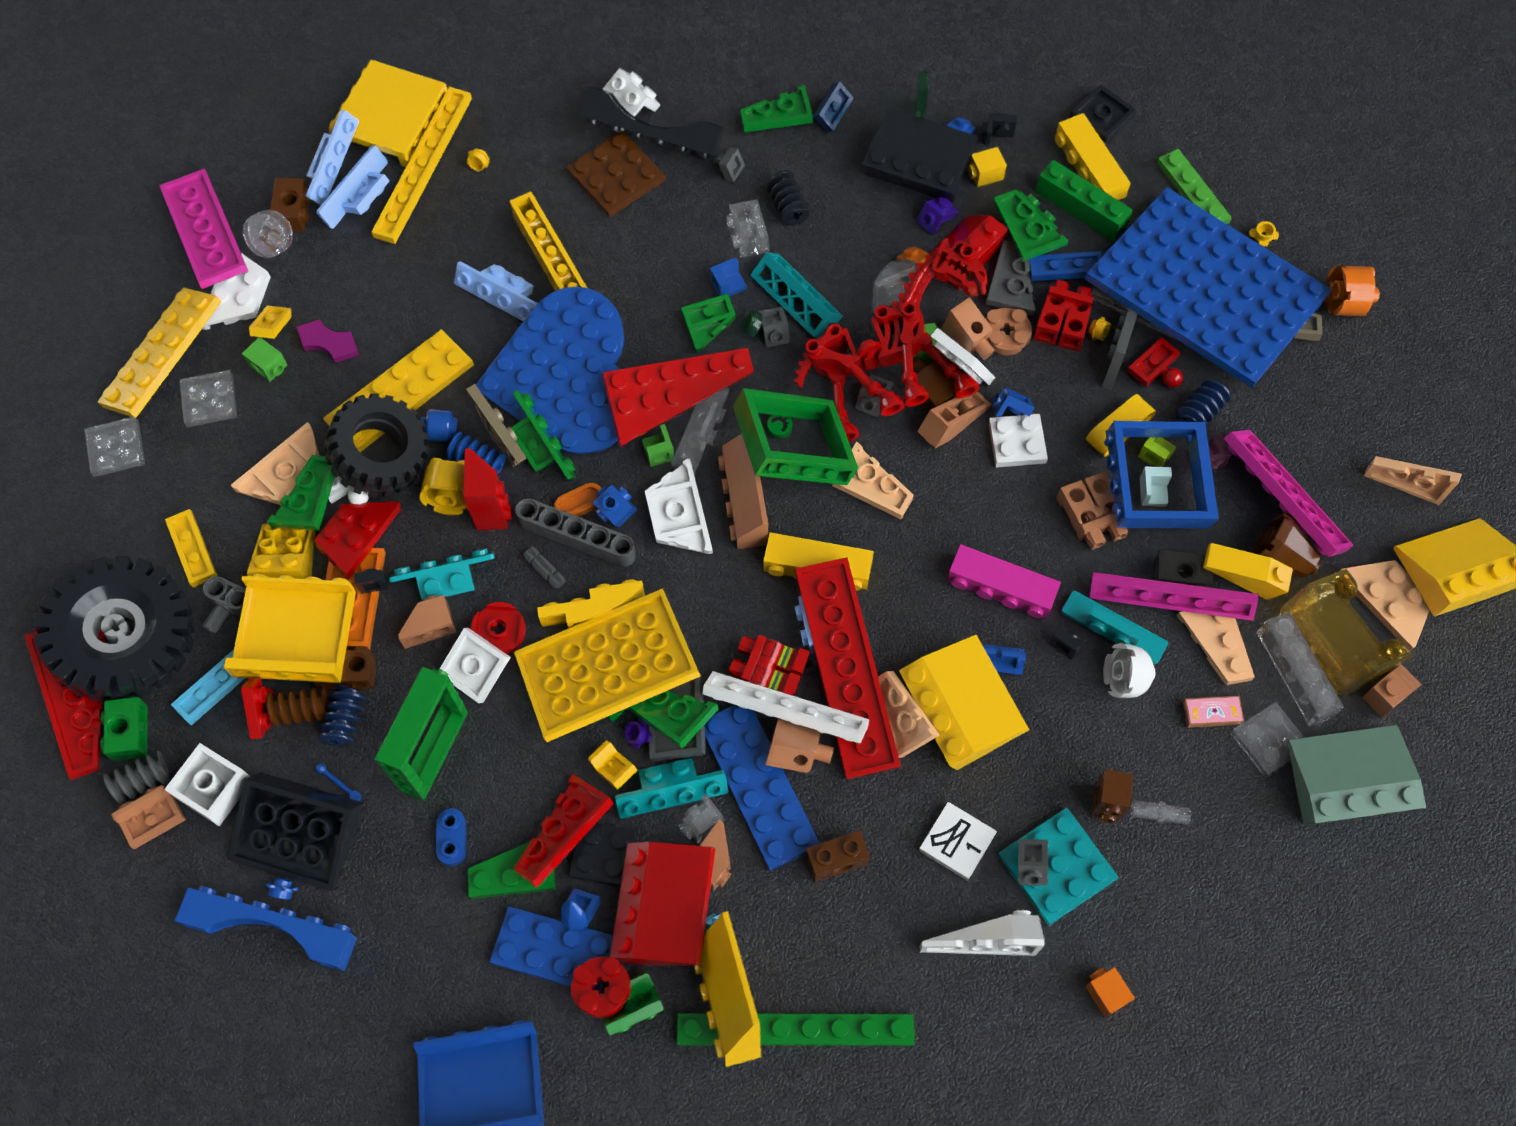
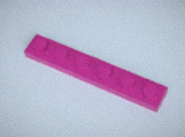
M1093 572L1090 599L1254 621L1258 604V594L1095 572Z

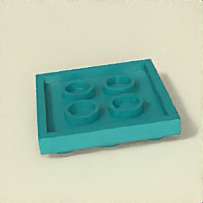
M1065 808L1020 838L1048 840V885L1031 886L1019 884V839L998 853L1001 861L1048 926L1119 878L1068 808Z

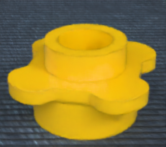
M1267 221L1260 222L1256 228H1252L1249 231L1250 237L1255 238L1258 244L1263 247L1268 246L1270 241L1277 240L1279 237L1275 226Z

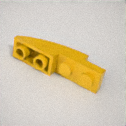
M630 579L617 585L600 584L595 588L589 589L591 599L575 598L568 603H547L543 607H537L542 627L567 623L569 629L645 596L642 580Z

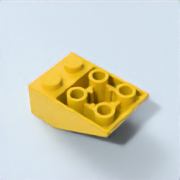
M268 523L263 524L247 575L263 574L272 578L288 575L295 579H305L312 576L315 530L271 527Z

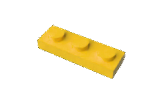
M188 509L165 519L189 584L194 588L205 583L207 579L217 576L193 512Z

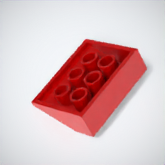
M657 842L627 844L610 957L629 965L700 966L716 848Z

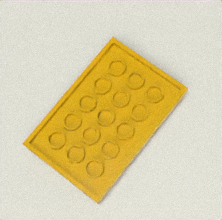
M663 588L514 652L546 742L700 677V673Z

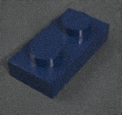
M840 81L836 82L830 88L813 117L827 133L832 132L854 97Z

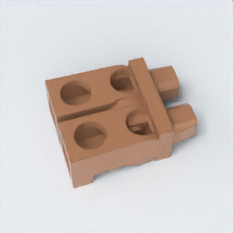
M1106 471L1088 477L1084 481L1080 480L1061 487L1056 497L1060 507L1063 506L1068 514L1071 524L1077 532L1079 541L1085 540L1092 550L1105 544L1106 540L1102 534L1109 531L1114 541L1123 539L1128 534L1127 528H1117L1115 514H1112L1114 495L1110 493V479Z

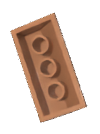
M740 434L722 446V456H718L720 471H725L726 479H722L723 494H729L730 500L725 502L727 518L732 517L733 525H729L731 541L736 540L737 550L765 546L768 543V519L760 476H755L743 436Z

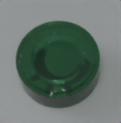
M751 310L746 314L742 324V330L745 334L755 336L758 333L763 320L760 312Z

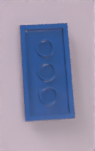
M508 906L490 963L571 987L573 974L578 966L595 957L610 958L613 935L588 928L569 930L562 921ZM603 980L598 981L593 990H598L599 993L602 992L605 986Z

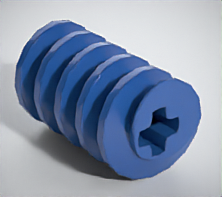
M462 432L457 433L453 437L447 449V459L457 462L460 460L465 461V449L470 448L496 470L497 474L500 473L504 466L506 454L501 453L497 457V449L493 448L489 451V445L487 444L480 447L481 443L479 440L476 439L472 442V436L470 435L463 438Z

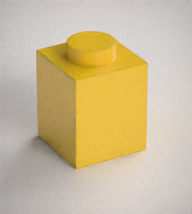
M995 147L971 154L967 171L970 179H974L976 186L980 187L1004 180L1007 165L999 148Z

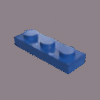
M1101 251L1040 255L1029 259L1031 282L1085 278L1089 270L1102 258Z

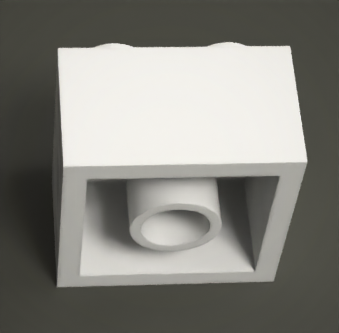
M199 743L164 790L175 799L220 826L241 798L245 779L250 776L241 768Z

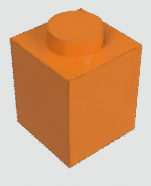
M1103 967L1089 976L1092 981L1085 986L1104 1017L1109 1016L1135 999L1115 967L1109 971H1106Z

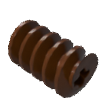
M322 687L321 695H318L316 688H311L310 696H307L305 689H301L299 697H296L294 690H290L288 698H285L283 691H279L275 700L272 692H269L266 700L267 711L274 726H280L283 722L286 725H291L294 721L297 724H302L304 720L312 723L315 719L323 722L325 721V713H328L329 697L327 689Z

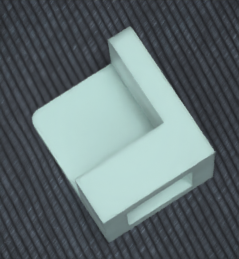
M1145 466L1140 476L1141 506H1167V485L1172 477L1171 467Z

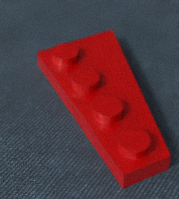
M574 774L568 780L569 787L564 794L560 793L555 801L557 806L550 817L546 816L542 822L540 834L537 838L531 840L514 868L520 877L535 888L546 879L614 804L610 797Z

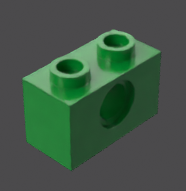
M139 697L105 701V709L101 713V722L104 727V737L100 741L102 752L113 761L146 757L148 705ZM127 725V729L119 734L120 729Z

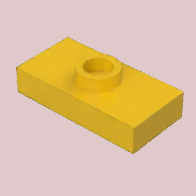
M266 306L249 326L250 336L275 339L292 317L291 308Z

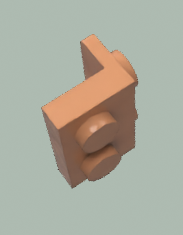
M157 786L147 790L144 796L135 801L122 804L116 812L111 814L113 820L119 823L131 848L136 849L186 820L176 799L164 790L165 786Z

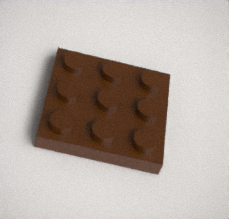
M623 131L566 166L567 173L609 218L666 181L665 174Z

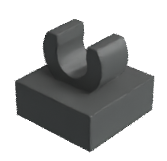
M730 147L726 154L719 153L714 159L715 163H719L718 171L722 172L726 181L735 182L745 166L738 148Z

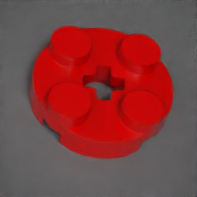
M494 602L486 605L487 608L483 609L480 613L478 611L474 616L471 630L505 654L514 653L519 649L520 644L525 638L526 624L524 618L509 603ZM498 623H502L503 628H505L501 634H496L495 631H492V628H496Z
M595 957L584 962L574 971V977L571 982L573 1000L581 1011L589 1014L591 1017L598 1019L611 1017L623 1008L622 1005L626 1002L627 997L629 999L631 980L626 969L616 958ZM601 980L604 983H609V986L604 989L605 993L599 994L598 990H593L597 982Z

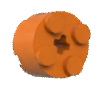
M1334 266L1326 278V282H1330L1329 288L1332 289L1324 301L1327 312L1337 316H1366L1372 304L1378 301L1380 294L1379 289L1375 288L1374 268L1367 266Z

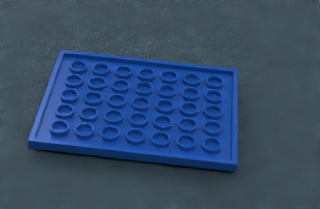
M1168 187L1089 270L1085 277V280L1128 308L1136 311L1140 316L1251 388L1254 387L1332 291V289Z

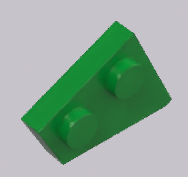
M728 293L681 307V313L696 353H700L736 317Z

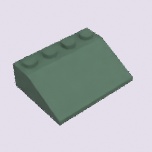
M1398 725L1287 740L1303 824L1426 808L1421 779Z

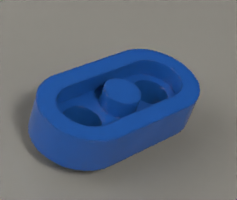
M451 808L441 812L437 818L436 854L444 865L456 866L466 856L467 823L459 810ZM448 819H455V823L452 826H446ZM455 846L454 852L446 854L447 847Z

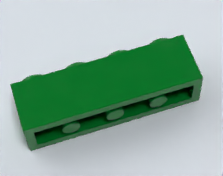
M1055 160L1039 175L1035 193L1112 242L1128 226L1133 209Z

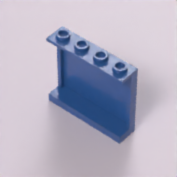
M515 1021L511 1025L503 1027L487 1026L481 1031L470 1033L459 1031L452 1034V1036L442 1038L432 1036L413 1043L414 1049L418 1054L420 1126H545L538 1038L532 1021Z

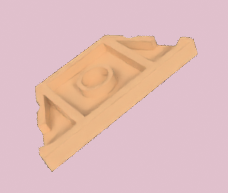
M308 422L232 483L231 487L238 493L281 505L280 501L285 495L288 496L296 485L295 479L312 455H319L310 424Z
M1396 560L1343 568L1338 572L1337 576L1402 645L1408 651H1411L1418 642L1430 609L1405 569Z

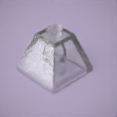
M902 259L897 262H890L882 268L873 284L871 310L873 312L880 305L890 306L892 301H899L898 294L905 293L903 285L911 281L908 274L911 272L915 273L917 270L916 262Z

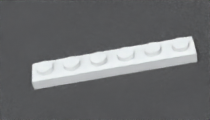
M714 671L703 687L702 694L715 700L726 701L741 708L758 711L770 717H777L796 725L815 729L821 733L841 737L847 741L861 743L869 723V719Z

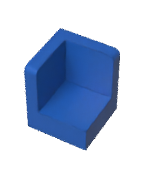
M736 257L710 268L711 283L719 296L727 293L728 296H732L746 290V283L739 273V262Z

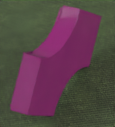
M321 319L297 326L305 351H323L329 354L335 363L359 355L351 331H332L323 325Z

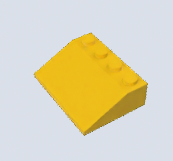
M1481 518L1397 545L1393 548L1434 617L1516 589V545Z
M977 635L923 656L899 670L914 700L939 733V736L935 739L949 766L956 770L963 768L1029 731L1027 724Z
M727 911L721 913L704 934L700 966H694L696 975L702 974L704 982L699 984L703 1002L709 1001L711 1011L706 1012L710 1030L716 1028L718 1039H714L717 1057L724 1058L726 1067L761 1058L760 1023Z

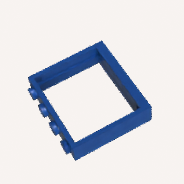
M1113 421L1109 429L1105 431L1106 439L1104 444L1108 446L1109 452L1107 469L1111 470L1112 478L1109 489L1110 493L1114 495L1112 514H1115L1117 528L1209 529L1219 517L1205 422ZM1124 437L1187 438L1197 511H1132Z

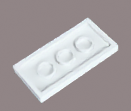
M939 328L931 335L937 341L934 346L952 363L957 364L960 369H963L970 377L974 378L977 383L981 384L984 381L990 385L995 379L977 358Z

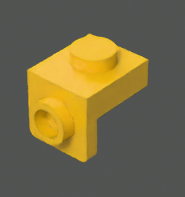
M608 740L588 758L596 772L617 790L637 772L635 766L617 752Z

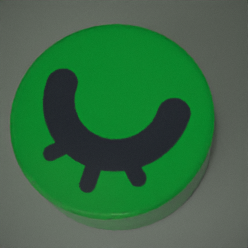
M771 415L769 417L767 430L773 438L784 439L792 432L793 423L790 417Z

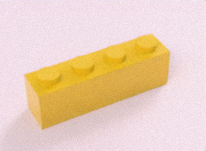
M1084 113L1059 122L1055 134L1056 144L1063 149L1068 162L1075 167L1078 175L1118 201L1126 198L1131 183Z
M770 532L764 556V571L777 577L787 575L797 579L795 574L796 568L848 557L856 591L861 589L867 590L874 551Z

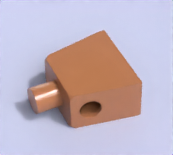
M967 298L950 310L941 331L970 354L976 351L983 360L991 356L995 350L987 340L992 333V328L971 298Z
M778 718L765 765L807 773L810 772L814 759L829 764L834 747L818 743L821 732Z

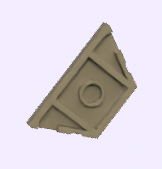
M475 384L466 389L467 393L475 402V408L487 432L500 451L506 454V459L512 468L524 461L526 456L516 442L517 437L510 426L506 428L503 424L504 418L497 408H491Z

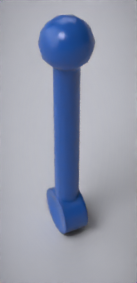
M318 763L316 765L315 771L318 774H324L345 791L350 799L361 800L362 796L359 791H352L326 769L325 764Z

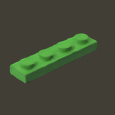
M1179 149L1158 158L1157 165L1181 196L1224 223H1230L1232 218Z

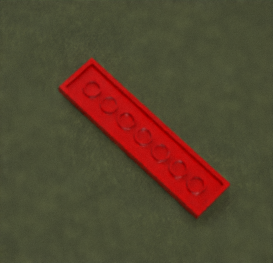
M848 557L796 568L795 574L814 644V651L828 707L869 719L868 727L861 743L847 741L835 736L846 780L900 768L901 764Z

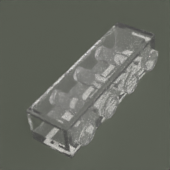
M1290 611L1266 620L1257 631V634L1308 726L1311 727L1334 718L1344 706Z

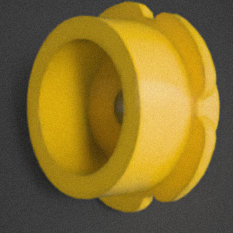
M474 149L468 152L467 164L471 169L482 171L488 167L490 160L485 151Z
M1104 317L1093 320L1089 327L1092 339L1094 341L1096 339L1104 341L1109 334L1111 323L1105 321Z

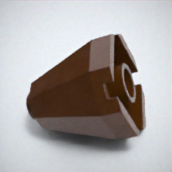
M1284 512L1268 524L1273 528L1268 532L1263 530L1250 552L1273 558L1292 568V575L1305 577L1309 574L1313 575L1321 565L1319 561L1320 553L1293 518Z

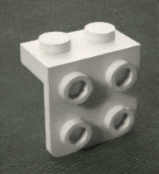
M621 68L617 70L602 89L612 92L618 101L634 116L637 115L643 106L655 112L661 105L655 99L657 96L655 92L646 86L644 88L641 85L643 80L634 72L629 74Z

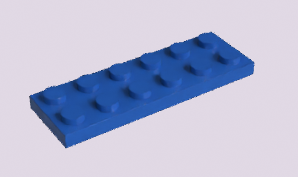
M734 705L714 714L705 724V739L720 770L725 772L729 789L769 871L805 855L806 848L820 843L783 768L765 765L771 744L754 710Z

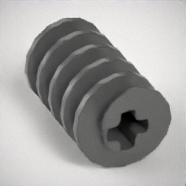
M157 751L158 760H154L150 755H147L146 765L139 759L135 760L136 769L134 770L129 764H126L125 774H122L118 769H114L113 779L107 773L103 774L105 785L112 797L118 803L123 804L127 802L128 797L132 800L137 798L138 792L144 795L149 790V787H159L160 783L164 786L170 783V770L163 754Z

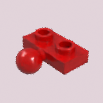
M1161 337L1129 366L1127 373L1145 388L1160 374L1163 376V382L1167 387L1176 388L1182 383L1183 374L1177 368L1169 369L1168 367L1179 358L1181 352Z
M251 677L241 687L250 739H261L271 727V720L266 710L267 694L272 692L275 700V693L271 688L262 686L261 677Z

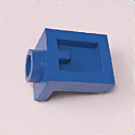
M1005 386L1001 393L998 392L992 401L993 412L999 418L1006 408L1017 415L1024 413L1028 416L1031 415L1035 408L1030 398Z

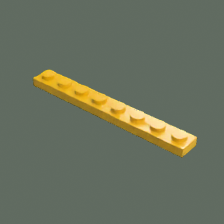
M452 87L448 88L371 232L373 238L396 244L472 100L469 92Z

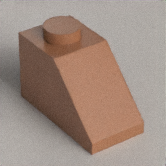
M433 595L417 603L398 634L399 640L405 649L457 633L445 596Z
M1401 664L1371 688L1362 698L1383 718L1422 684Z
M720 820L717 821L700 845L716 848L710 887L713 891H715L718 885L723 887L732 874L729 872L731 867L724 823Z

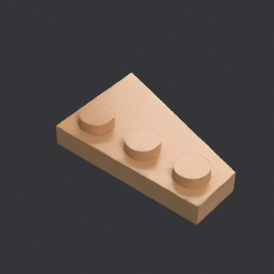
M1378 456L1374 457L1364 474L1365 477L1440 505L1456 487L1462 475L1460 473Z
M886 671L878 676L898 757L903 758L939 736V733L894 671Z

